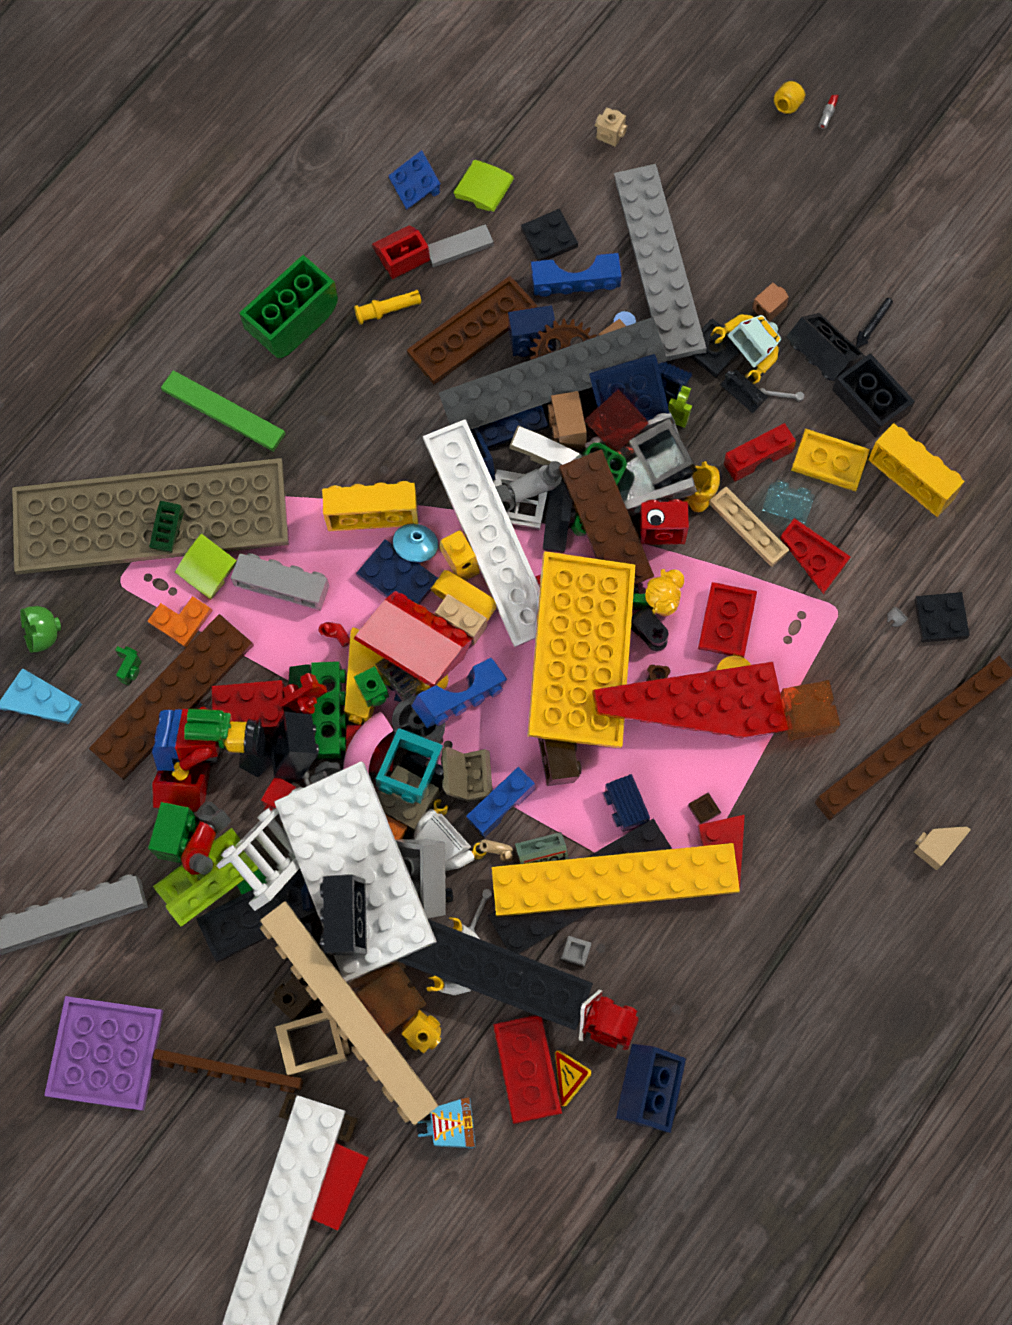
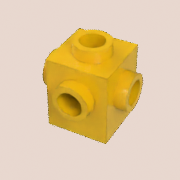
M419 1009L403 1026L401 1034L407 1039L406 1042L415 1051L419 1049L425 1053L429 1048L433 1050L440 1042V1023L432 1015L426 1016Z

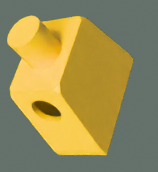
M461 530L440 540L439 549L455 575L467 581L480 574L476 555ZM465 564H469L467 568L462 569Z

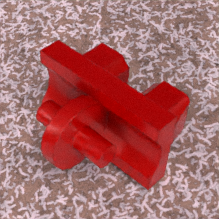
M306 673L300 677L301 688H298V685L289 684L283 688L284 698L279 701L282 708L288 707L296 713H314V705L317 703L316 699L327 693L326 686L318 683L315 675Z

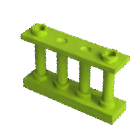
M232 828L214 840L208 856L213 861V867L208 874L192 875L181 865L153 886L167 904L165 907L181 927L244 880L243 876L231 862L220 869L216 866L223 859L221 854L231 845L235 846L241 840ZM244 850L238 855L252 872L259 869Z

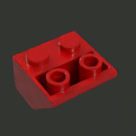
M410 225L372 243L374 251L392 279L430 261L429 246L419 230Z

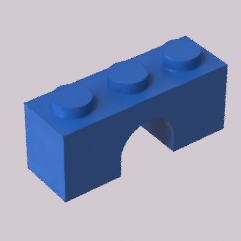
M517 767L466 816L468 822L485 838L502 822L503 816L516 804L520 805L536 790L535 783Z

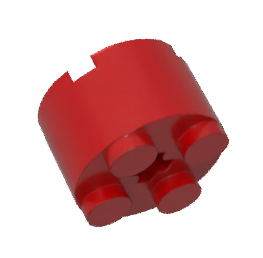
M601 996L599 1001H593L582 1032L586 1034L588 1031L591 1033L590 1039L602 1045L616 1049L617 1044L623 1045L622 1050H627L639 1021L636 1016L637 1010L630 1006H623L622 1008L615 1005L612 999Z

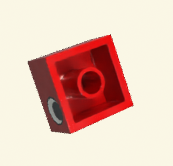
M672 499L668 502H659L658 500L641 502L639 515V539L641 544L666 545L686 543L689 529L688 501L682 502L679 499Z

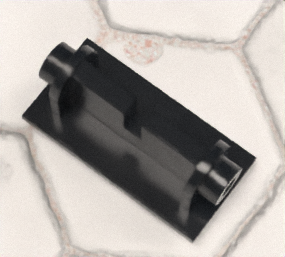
M736 369L733 372L729 370L724 376L726 379L720 384L751 413H754L768 398Z
M408 751L406 755L402 756L400 766L423 778L429 759ZM437 764L430 783L441 791L444 773L443 767Z

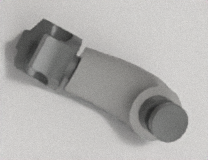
M552 461L549 465L535 469L509 483L508 488L507 485L495 486L506 513L514 508V503H519L556 488L561 482L562 477L559 466L562 464Z

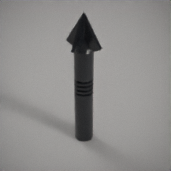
M886 298L864 330L859 331L856 348L868 344V339L871 338L870 335L892 306V299Z

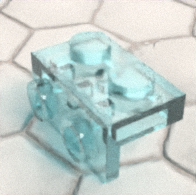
M776 480V483L771 482L762 511L791 520L795 518L799 522L806 524L815 495L811 494V490L798 487L796 490L790 488L789 483Z

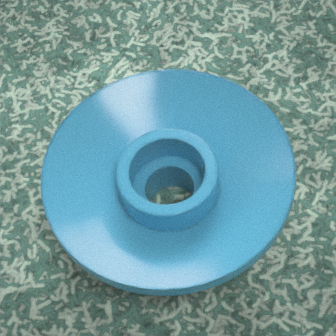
M407 524L395 532L393 547L396 553L407 561L425 562L436 554L438 539L434 532L426 526Z

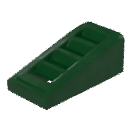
M165 501L159 502L149 545L150 549L172 553L184 515L181 505ZM163 521H171L172 524L163 523ZM161 529H163V530H168V531H171V532H170V534H168V533H163V532H160V531H161ZM158 538L167 539L169 541L168 543L158 541Z

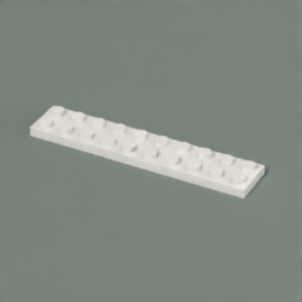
M466 419L423 436L425 445L466 539L476 555L477 564L495 601L513 646L517 647L535 639L540 588Z
M301 1096L296 1097L222 1325H278L342 1125L345 1110Z

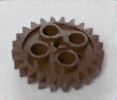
M564 318L561 321V325H558L554 320L552 329L546 324V333L538 331L541 339H533L537 347L530 348L531 351L535 352V356H531L529 359L532 360L552 353L553 351L548 348L550 339L559 341L560 350L571 346L570 341L573 337H578L583 342L597 335L589 336L588 333L591 328L588 327L583 330V322L575 326V321L572 319L569 325H567Z

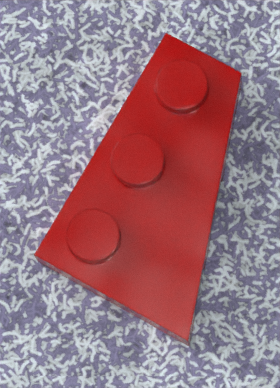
M795 518L780 537L823 594L851 558V556Z

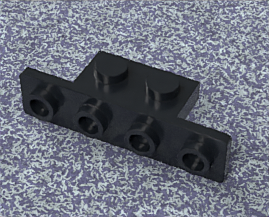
M561 478L560 484L553 490H550L543 540V550L564 553L569 522L574 523L576 509H571L572 499L563 478Z

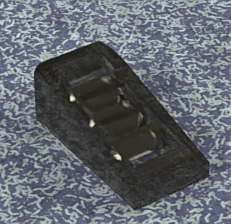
M385 658L375 664L402 702L422 689L420 681L403 669L391 676L389 673L398 668V666L392 665L385 669L383 666L390 662ZM405 673L406 677L398 682L395 681V679ZM409 680L411 681V683L408 686L401 689L400 686H402Z

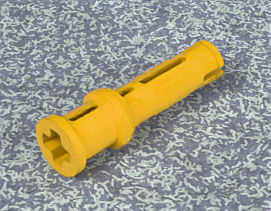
M418 290L380 302L372 300L371 303L360 307L355 305L356 318L359 325L370 319H381L383 314L421 304V297Z

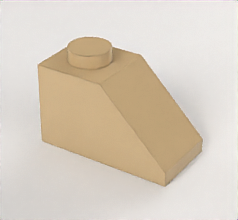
M968 827L933 829L928 835L923 832L915 842L918 847L914 853L937 871L971 829Z

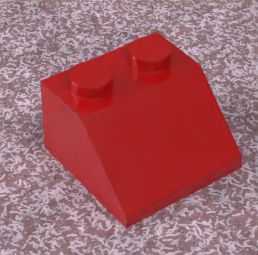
M200 762L189 769L188 776L182 781H178L172 775L173 771H158L152 783L153 808H159L161 802L188 807L192 812L198 811L206 800L210 763Z

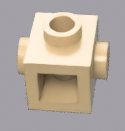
M606 108L603 115L599 114L595 123L597 139L616 147L620 138L624 137L627 130V125H625L626 115L617 110Z

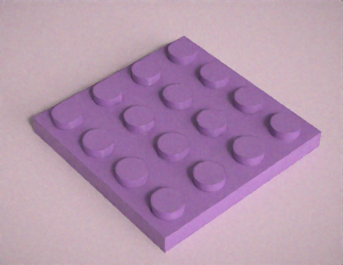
M65 996L44 1096L144 1111L154 1063L153 1056L157 1048L164 1011Z

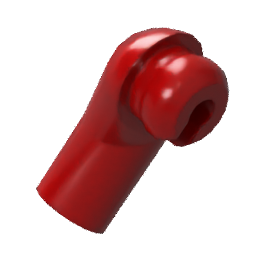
M325 622L319 626L318 629L321 635L337 638L342 647L350 645V637L341 624Z

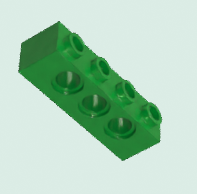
M312 662L311 674L316 676L318 683L324 686L329 683L335 685L331 692H327L317 698V703L314 705L315 711L312 714L313 724L316 725L315 741L319 746V754L315 759H342V751H346V737H342V728H346V715L342 714V706H345L346 692H342V683H346V669H342L340 662ZM326 707H335V710L332 714H323V711ZM327 729H334L335 733L332 737H323Z

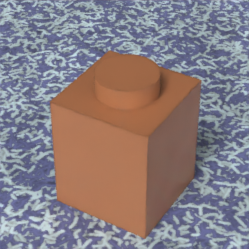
M772 283L754 299L752 310L759 316H764L770 322L786 308L789 296L782 287Z

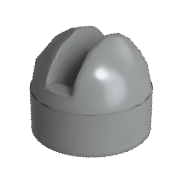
M896 606L887 614L888 622L891 619L895 621L891 625L894 627H899L908 620L904 613Z

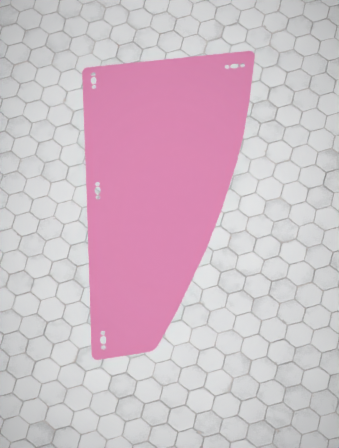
M285 496L289 545L226 552L236 560H238L240 553L244 555L251 553L265 561L273 559L279 561L283 566L290 567L293 565L302 568L308 573H322L328 579L329 588L321 610L236 587L231 580L234 568L224 579L225 583L210 600L175 573L183 557L132 562L122 574L120 583L124 589L156 607L162 603L177 614H180L192 596L203 602L213 611L199 629L200 632L218 614L222 615L253 642L254 646L244 656L288 681L289 667L311 664L312 662H340L342 669H346V683H342V692H346L350 645L342 647L337 638L321 635L318 628L325 622L339 623L350 637L352 627L361 629L386 599V597L357 577L356 573L384 539L393 545V536L400 527L328 531L323 515V499ZM418 505V524L426 526L434 532L438 539V549L431 559L417 563L436 577H439L443 570L452 572L439 549L440 540L459 530L462 531L466 538L453 509ZM541 523L540 530L512 525L536 579V576L541 574L542 556L545 552L543 550L545 524ZM568 528L565 552H553L596 559L587 535L577 536L571 528ZM641 544L655 576L654 578L661 576V569H665V572L676 569L683 574L684 585L680 588L681 598L677 610L669 616L655 614L668 630V643L664 650L657 652L651 650L631 629L627 684L645 682L649 678L647 669L652 664L669 667L671 672L668 678L715 671L721 660L729 656L698 649L711 583L715 582L757 591L744 658L751 665L766 662L774 663L784 712H786L838 618L836 607L828 602L722 566L658 547ZM465 564L462 569L467 568L469 564ZM481 571L480 574L466 581L491 596ZM149 573L153 576L150 582L144 580L145 574ZM156 578L163 579L168 583L169 588L165 591L158 590L153 586L152 581ZM649 580L638 584L639 594H645ZM172 587L177 589V594L174 596L168 593ZM430 591L420 605L435 615V611L443 600ZM496 609L487 621V628L475 645L470 644L464 660L448 673L449 681L444 690L454 693L466 691L468 689L466 677L472 667L492 658L507 678L502 687L503 691L493 698L491 696L485 698L476 707L473 705L467 707V710L459 716H450L445 722V731L442 737L443 743L441 745L445 741H450L453 745L452 749L462 753L483 749L490 751L493 790L519 767L535 783L536 790L520 805L516 804L513 807L555 831L561 832L562 835L594 853L639 827L637 826L625 832H622L621 827H616L611 815L614 813L612 805L607 806L602 792H605V784L629 774L633 775L650 815V820L654 818L672 849L702 846L697 828L699 823L689 809L688 804L709 792L721 814L708 822L726 819L773 734L740 739L729 735H716L711 732L692 731L626 718L624 719L623 745L620 749L577 743L575 754L577 761L581 763L582 772L575 783L547 786L538 738L527 737L535 639L514 647L498 609ZM632 610V616L639 610ZM799 611H804L806 613V618L799 619L797 617V613ZM794 620H800V631L796 635H790L788 633L789 625ZM790 636L792 643L785 644L783 638ZM392 663L391 668H390V671H389V673H388V676H390V677H392V673H393V669H394V668H393V667H394V664H393V663ZM332 683L325 685L327 692H331L335 687ZM385 685L389 697L386 698V702L375 707L372 716L382 712L389 724L392 725L393 712L400 702L394 701L396 692ZM405 694L404 699L407 698V697L413 696V695H415V694H412V695H407V694ZM417 721L415 724H421L422 721ZM440 757L438 764L442 766Z

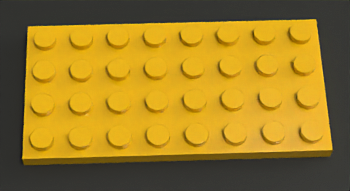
M546 551L543 553L527 737L619 749L622 747L624 719L597 715L592 691L594 689L627 684L635 578L634 564Z

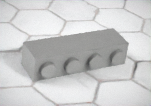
M251 553L247 555L239 554L231 576V580L236 587L321 610L329 588L328 579L322 573H308L302 568L293 565L290 567L283 566L279 561L273 559L265 561Z

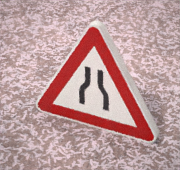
M600 989L581 1006L579 1040L581 1041L586 1036L582 1032V1028L593 1001H599L603 994V991Z

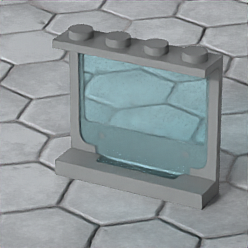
M671 413L658 414L649 421L636 422L632 427L614 430L610 435L594 437L590 442L585 443L586 448L593 443H601L625 458L627 466L617 487L630 517L640 514L641 502H646L647 500H658L659 502H668L672 499L680 500L697 492L693 477L655 490L629 440L667 419H670L678 433ZM673 437L642 453L655 478L686 462ZM591 449L590 454L596 452V450ZM611 460V469L614 471H618V463L614 460Z

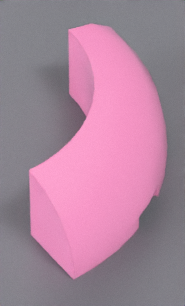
M382 712L372 716L358 729L346 751L343 770L362 761L369 774L370 759L375 748L386 735L393 731Z

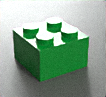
M161 802L148 849L158 859L182 864L181 856L199 824L198 818L188 807Z

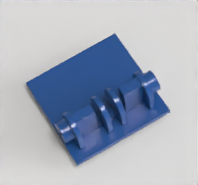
M422 150L388 175L407 210L427 194L437 196L440 193L439 185L441 183Z

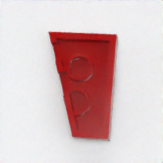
M745 815L699 824L697 828L702 846L734 844L740 889Z

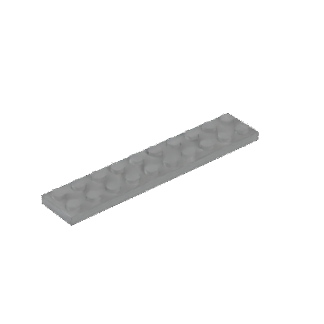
M656 164L614 173L651 317H654L667 360L706 353L705 341Z

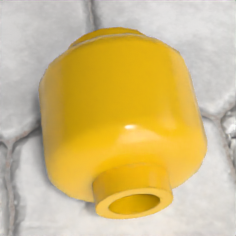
M787 81L782 84L774 94L776 108L786 114L795 112L805 100L804 89L793 81Z

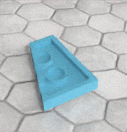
M23 668L0 700V710L14 711L24 715L29 714L67 724L70 723L82 705L76 699Z

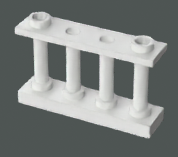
M277 807L272 811L269 808L263 811L257 817L260 821L235 846L231 845L221 854L223 859L216 865L220 869L231 862L254 889L255 897L249 902L254 911L271 901L300 868L286 832L274 819L278 814ZM266 826L269 827L289 851L288 855L290 858H285L262 831ZM254 838L258 840L278 864V871H274L250 843ZM243 850L265 875L266 884H262L238 856Z

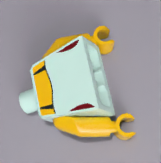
M741 314L724 324L725 327H715L710 336H713L715 333L720 334L721 337L715 341L716 344H719L723 341L725 334L729 332L728 337L754 368L757 366L756 370H752L745 375L746 378L753 375L755 381L752 384H756L761 379L760 374L765 373L777 361L779 351L777 344L781 341V337L777 333V325L773 322H768L764 316L753 317Z

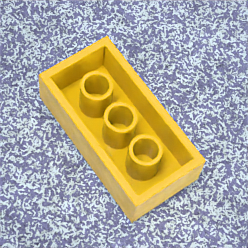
M894 423L875 442L868 461L936 517L955 500L965 482L959 473L950 470L939 457L929 453L922 443L912 439L904 428L898 427Z
M400 481L397 484L376 483L372 486L354 484L351 487L334 485L322 489L323 515L328 531L402 527L407 524H418L415 483Z

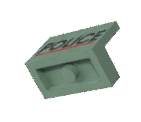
M561 832L515 844L520 864L569 859Z

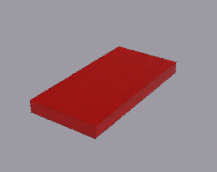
M534 1015L493 1024L513 1124L562 1114L542 1017Z

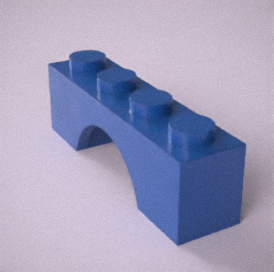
M618 253L596 255L592 266L579 273H570L560 269L554 260L531 262L534 296L540 295L545 297L557 293L570 294L577 291L591 292L596 289L612 290L616 287H621V269Z
M492 658L472 667L466 677L468 683L466 691L454 693L435 685L417 695L411 706L427 728L435 724L440 726L450 716H459L467 710V707L471 705L476 707L489 696L493 698L503 691L502 687L507 678Z

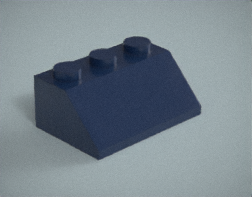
M632 1044L616 1119L671 1133L686 1058L654 1046Z

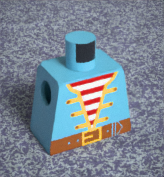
M470 1097L440 1105L430 1112L431 1120L419 1121L417 1123L418 1137L433 1135L434 1146L476 1148Z

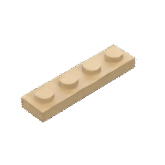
M727 487L709 501V504L771 567L788 554L789 549Z

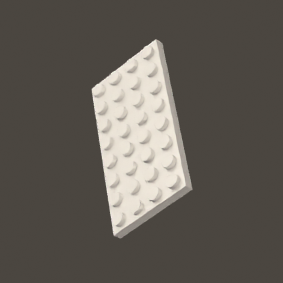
M362 761L275 801L319 918L320 910L323 908V898H321L319 891L320 883H323V876L353 874L366 879L367 954L334 955L341 975L347 983L437 942L368 771Z

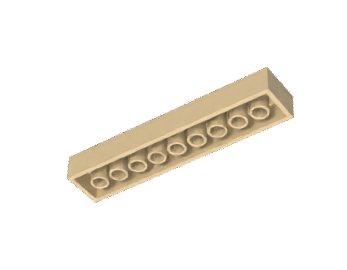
M283 902L260 920L263 923L260 927L262 932L268 939L272 937L278 943V946L275 947L277 952L283 959L287 957L293 963V966L290 968L298 980L301 978L305 979L308 983V986L305 988L313 1000L320 999L323 1003L321 1007L322 1012L329 1021L333 1018L338 1023L336 1027L337 1032L344 1041L348 1038L354 1045L351 1047L352 1052L359 1061L365 1059L369 1065L366 1067L367 1072L375 1082L380 1079L384 1085L382 1092L390 1102L395 1100L398 1103L399 1107H397V1110L406 1123L411 1121L415 1125L437 1108L436 1100L288 903Z

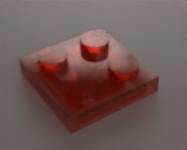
M619 388L584 420L604 443L615 452H618L629 440L649 424L648 420Z

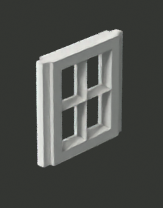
M497 469L494 485L509 484L525 474ZM548 491L539 494L538 501L531 499L521 501L537 505L535 516L519 514L520 502L516 503L514 512H507L511 524L540 530Z

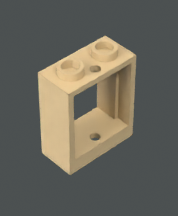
M320 1013L275 1027L287 1076L294 1077L348 1061L346 1054L350 1053L349 1044L337 1032L336 1027L338 1023L334 1018L330 1020V1025L338 1054L299 1066L289 1031L328 1020L324 1013Z

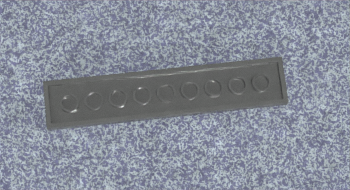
M654 317L441 391L439 396L449 424L452 425L466 419L471 430L551 402V396L579 392L591 388L589 373L655 354L658 364L668 360Z

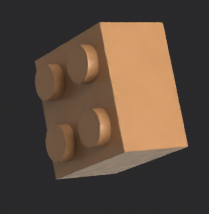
M578 391L551 396V404L548 405L549 414L547 416L549 427L552 428L553 432L552 440L576 452L584 451L586 449L587 431Z

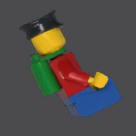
M206 707L175 709V711L163 710L159 713V724L156 728L155 744L152 748L157 770L173 771L172 775L178 781H182L188 776L190 768L211 757L218 756L219 748L225 747L228 752L244 753L245 757L254 755L257 758H261L266 748L262 720L259 718L258 720L248 719L247 722H230V713H224L222 710H209Z

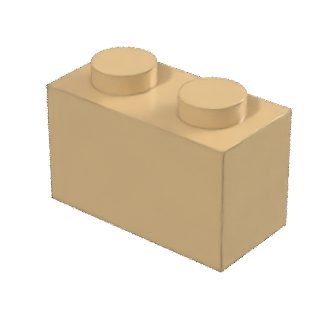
M447 594L435 611L436 616L442 617L447 623L463 630L472 637L471 644L473 645L476 644L487 628L486 617Z

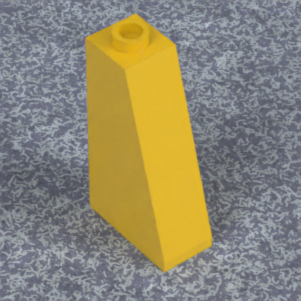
M352 627L344 711L350 722L362 725V723H365L372 717L375 707L373 705L367 706L355 683L354 676L375 666L383 680L384 675L388 676L392 663L354 640L355 635L360 629Z

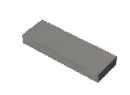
M486 224L429 244L430 261L432 266L436 267L494 246Z

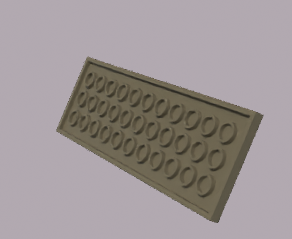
M282 458L12 488L14 572L17 575L183 557L200 534H203L225 552L289 545ZM160 501L179 504L184 510L172 553L150 549L149 547ZM163 521V523L172 524L171 521ZM161 529L160 532L170 534L171 531ZM158 538V541L168 543L169 541L167 539Z

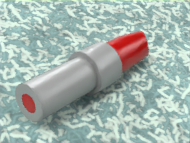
M831 95L825 106L818 125L821 129L827 128L830 118L834 114L839 95Z

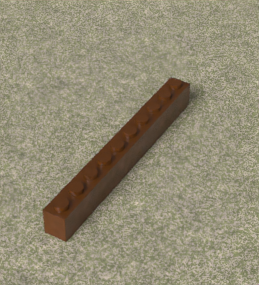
M998 656L822 793L815 801L817 807L829 821L834 819L1009 682L1012 678V669Z

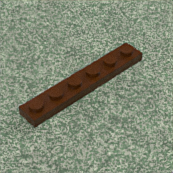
M155 1049L153 1059L160 1061L159 1066L173 1069L174 1064L184 1066L183 1071L197 1074L198 1069L208 1071L207 1076L222 1079V1074L232 1076L231 1081L246 1084L247 1079L256 1081L255 1086L269 1089L271 1084L280 1086V1091L293 1094L295 1089L302 1090L304 1082L303 1079L160 1049Z

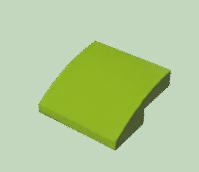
M474 160L455 189L454 195L457 199L474 202L476 208L494 212L513 182L514 177L495 166Z
M200 534L179 563L175 573L211 600L225 583L224 579L235 567L237 560L203 534Z

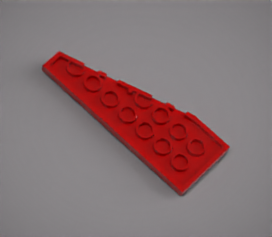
M773 662L606 687L592 691L596 714L620 719L627 718L644 723L651 722L661 724L662 726L692 731L699 730L716 735H729L740 739L788 730Z

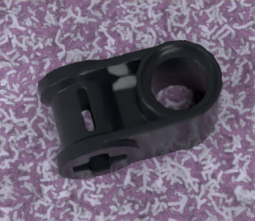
M644 606L632 616L631 629L651 650L656 652L662 651L668 643V630L648 606Z

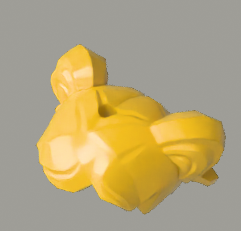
M707 461L702 462L701 466H696L697 471L692 476L697 492L686 497L683 501H688L690 508L698 513L708 508L709 500L716 494L720 485L719 470L715 466L707 465Z
M661 569V576L653 578L647 583L648 587L645 597L647 603L653 607L652 612L654 614L669 616L677 610L681 598L680 588L684 585V576L681 571L673 569L665 572V569Z

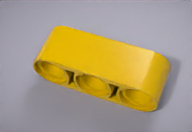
M443 570L431 587V591L442 600L449 594L486 617L487 621L497 609L495 601L491 596L448 570Z

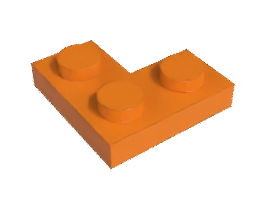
M192 596L180 614L160 603L147 622L184 647H187L213 610Z

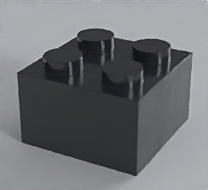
M284 712L269 737L274 778L301 780L305 773L309 771L313 760L318 757L319 746L315 741L316 725L313 724L312 714Z

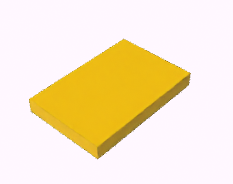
M805 429L791 471L856 491L870 449Z

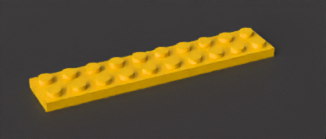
M733 843L492 867L496 917L740 892Z

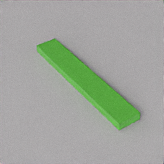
M174 370L161 387L163 392L273 452L285 436L284 430Z

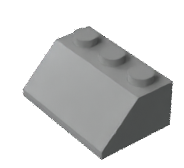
M429 839L396 840L427 919L446 915L445 842Z

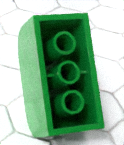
M302 255L239 313L244 329L275 357L283 358L289 355L321 326L334 311L338 302L335 281L307 257Z

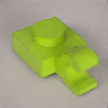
M682 386L677 400L671 398L668 409L675 424L685 428L692 409V405L686 404L691 388Z

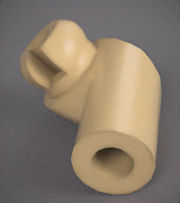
M482 840L480 843L481 851L500 854L502 861H510L513 858V849L510 845L491 840Z

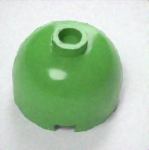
M29 606L20 610L21 626L25 628L26 635H24V639L29 651L33 653L49 649L57 639V631H61L59 618H54L51 611L41 606Z

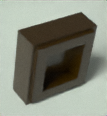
M709 792L688 804L689 809L699 824H704L721 814Z

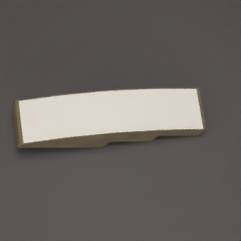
M517 426L509 449L531 456V461L542 465H549L552 461L560 462L563 465L582 457L578 452L521 426Z

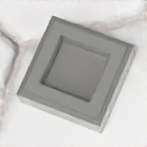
M568 936L561 960L585 967L592 943Z

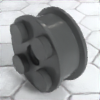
M417 695L402 700L396 706L392 715L394 733L396 734L398 728L439 743L445 731V723L440 726L435 724L429 728L423 722L415 724L417 721H422L411 706Z

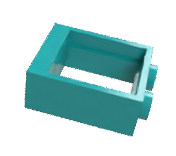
M398 728L376 777V787L385 794L392 795L394 793L399 795L408 803L417 802L421 804L442 755L443 745ZM398 747L430 758L418 788L386 776Z

